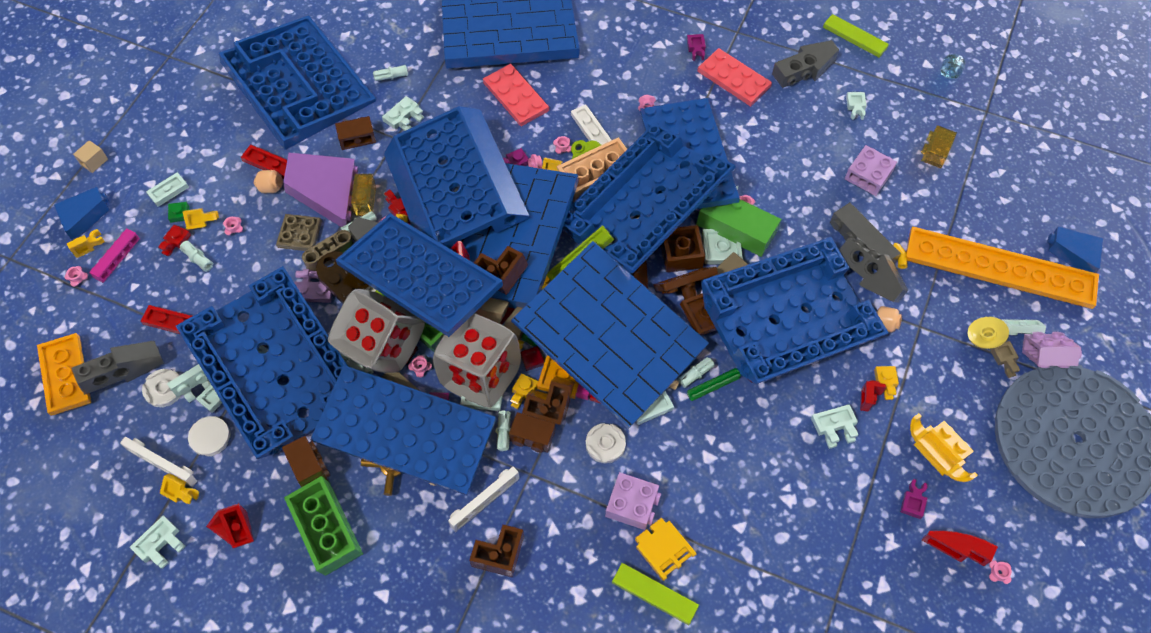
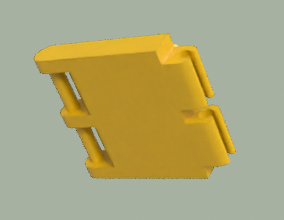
M662 518L650 526L653 534L646 529L635 538V541L638 543L636 549L663 581L667 579L666 576L673 570L681 568V564L688 558L697 555L670 521L666 523Z

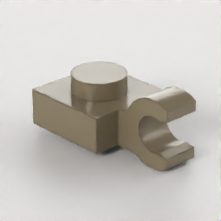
M1008 341L999 347L991 348L990 351L997 364H1004L1006 376L1008 378L1016 376L1015 372H1019L1020 369L1015 361L1019 357L1011 342Z

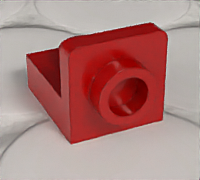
M875 380L866 381L861 388V411L868 412L876 404L877 395H882L886 389V384Z

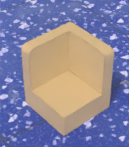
M91 141L86 142L73 154L79 164L91 173L108 160L103 150Z

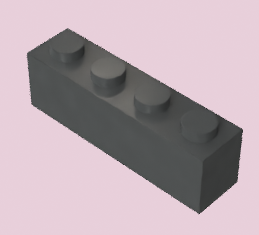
M850 202L833 213L830 224L844 237L845 241L848 238L856 239L858 237L866 243V248L869 250L874 249L880 254V257L883 254L889 255L893 263H896L901 253ZM876 263L873 264L872 268L878 271V265Z

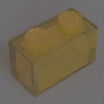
M937 125L934 132L930 131L926 141H929V143H925L921 153L924 155L921 161L942 168L957 132Z
M355 174L351 206L355 216H363L374 211L376 183L373 174Z

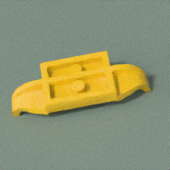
M919 413L912 418L910 431L916 442L914 446L942 476L946 474L960 482H968L978 476L975 472L968 473L962 468L966 463L964 459L974 451L951 426L943 421L935 428L930 425L925 429L921 424L922 416Z

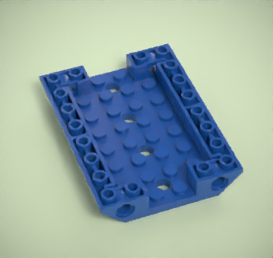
M458 106L393 136L384 153L411 225L449 249L457 241L490 226L493 227L495 233H498L530 218L480 109ZM432 134H437L434 138H429ZM443 160H448L446 164L440 165ZM454 187H460L456 192H451ZM466 215H472L470 219L463 220Z
M653 123L570 206L563 230L580 245L603 225L615 241L603 250L629 273H634L736 166L708 150L703 155L683 146L679 135ZM665 190L664 193L657 194L659 191ZM640 215L638 219H632L634 216Z
M831 237L702 280L704 307L740 374L755 384L889 333L870 301L860 303L844 277L849 266ZM832 295L838 296L840 302L835 301ZM801 306H805L809 313L803 312ZM769 318H774L777 321V324H772L769 321ZM736 330H742L745 336H739Z
M284 266L248 285L251 290L250 292L215 311L213 306H210L176 325V328L256 459L279 453L283 450V446L303 436H307L315 430L343 365L348 366L339 351L328 342V334ZM246 313L249 315V319L247 321H239V316L241 314ZM261 345L269 346V350L266 353L258 352ZM281 377H288L289 382L286 385L281 386L278 384V380ZM301 409H308V417L300 418L298 416Z

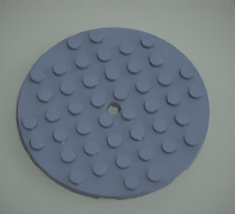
M1082 365L1070 366L1069 368L1050 366L1049 368L1038 367L1035 370L1024 373L1006 390L999 402L995 417L997 445L1010 473L1033 497L1047 506L1069 515L1084 518H1107L1131 510L1151 494V414L1145 411L1139 403L1140 399L1121 382L1101 371L1082 368ZM1074 434L1081 436L1083 442L1076 443Z

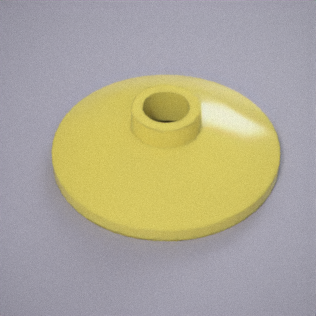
M995 317L979 318L972 322L968 328L969 340L980 348L991 349L999 347L1009 337L1007 324Z

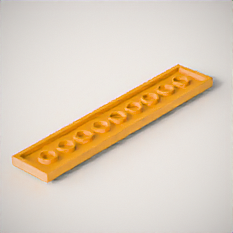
M913 226L910 229L906 249L907 261L1090 309L1096 306L1099 274Z

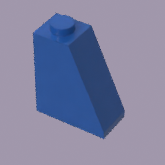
M95 187L54 204L62 226L72 241L79 238L109 211L107 205L109 199L105 192L101 193Z
M1057 227L1053 233L1049 234L1047 240L1049 252L1074 268L1093 273L1098 272L1101 264L1103 238L1062 227Z

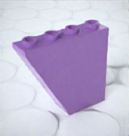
M289 153L283 181L285 193L340 227L351 222L352 211H349V209L354 204V196L351 195L352 191L355 192L356 189L354 177L358 175V166H355L354 159Z

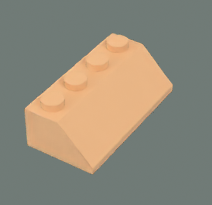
M619 137L557 166V170L560 172L578 174L579 183L572 200L573 203L627 150Z

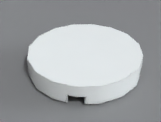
M160 369L148 375L145 384L142 386V394L146 401L155 407L170 406L178 401L181 396L176 397L167 383L177 378L179 374L169 369Z
M207 416L193 424L188 434L190 447L199 455L213 456L219 454L228 445L227 442L231 436L229 426L222 419L215 416Z
M602 423L594 426L588 432L586 450L595 461L612 463L618 460L624 453L626 447L625 435L617 426Z

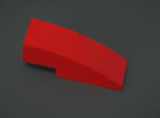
M929 531L922 538V541L959 562L964 561L968 557L982 566H986L992 561L998 546L986 540L952 531Z

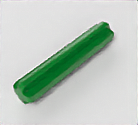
M737 368L729 370L689 389L687 396L690 401L696 400L740 379L741 374Z

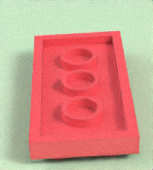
M720 48L709 56L698 67L697 71L750 107L772 85L771 81Z
M512 64L483 78L485 86L521 127L549 111V106Z

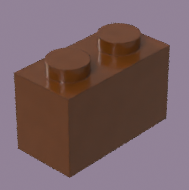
M370 116L335 123L342 150L376 143Z
M517 412L509 432V439L516 446L531 447L535 452L542 453L544 451L548 453L556 432L555 423Z

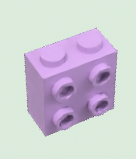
M865 145L848 169L845 180L877 196L892 174L897 161Z
M1033 332L1032 334H1024L1022 353L1037 364L1038 367L1049 368L1050 366H1058L1060 368H1069L1070 366H1078L1079 359L1082 356L1081 347L1074 340L1066 337L1064 333L1052 332V334Z
M619 472L605 517L646 530L647 524H652L655 515L654 512H651L653 505L658 506L661 493H658L659 485Z

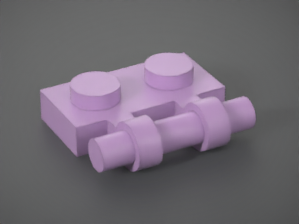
M310 269L296 271V278H303L302 282L294 283L306 302L331 303L332 293L320 281L310 282L311 278L318 279L316 271H310Z

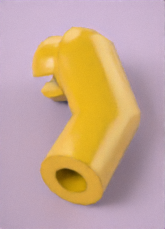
M894 243L893 246L901 253L898 258V268L905 269L907 268L906 251L900 244Z

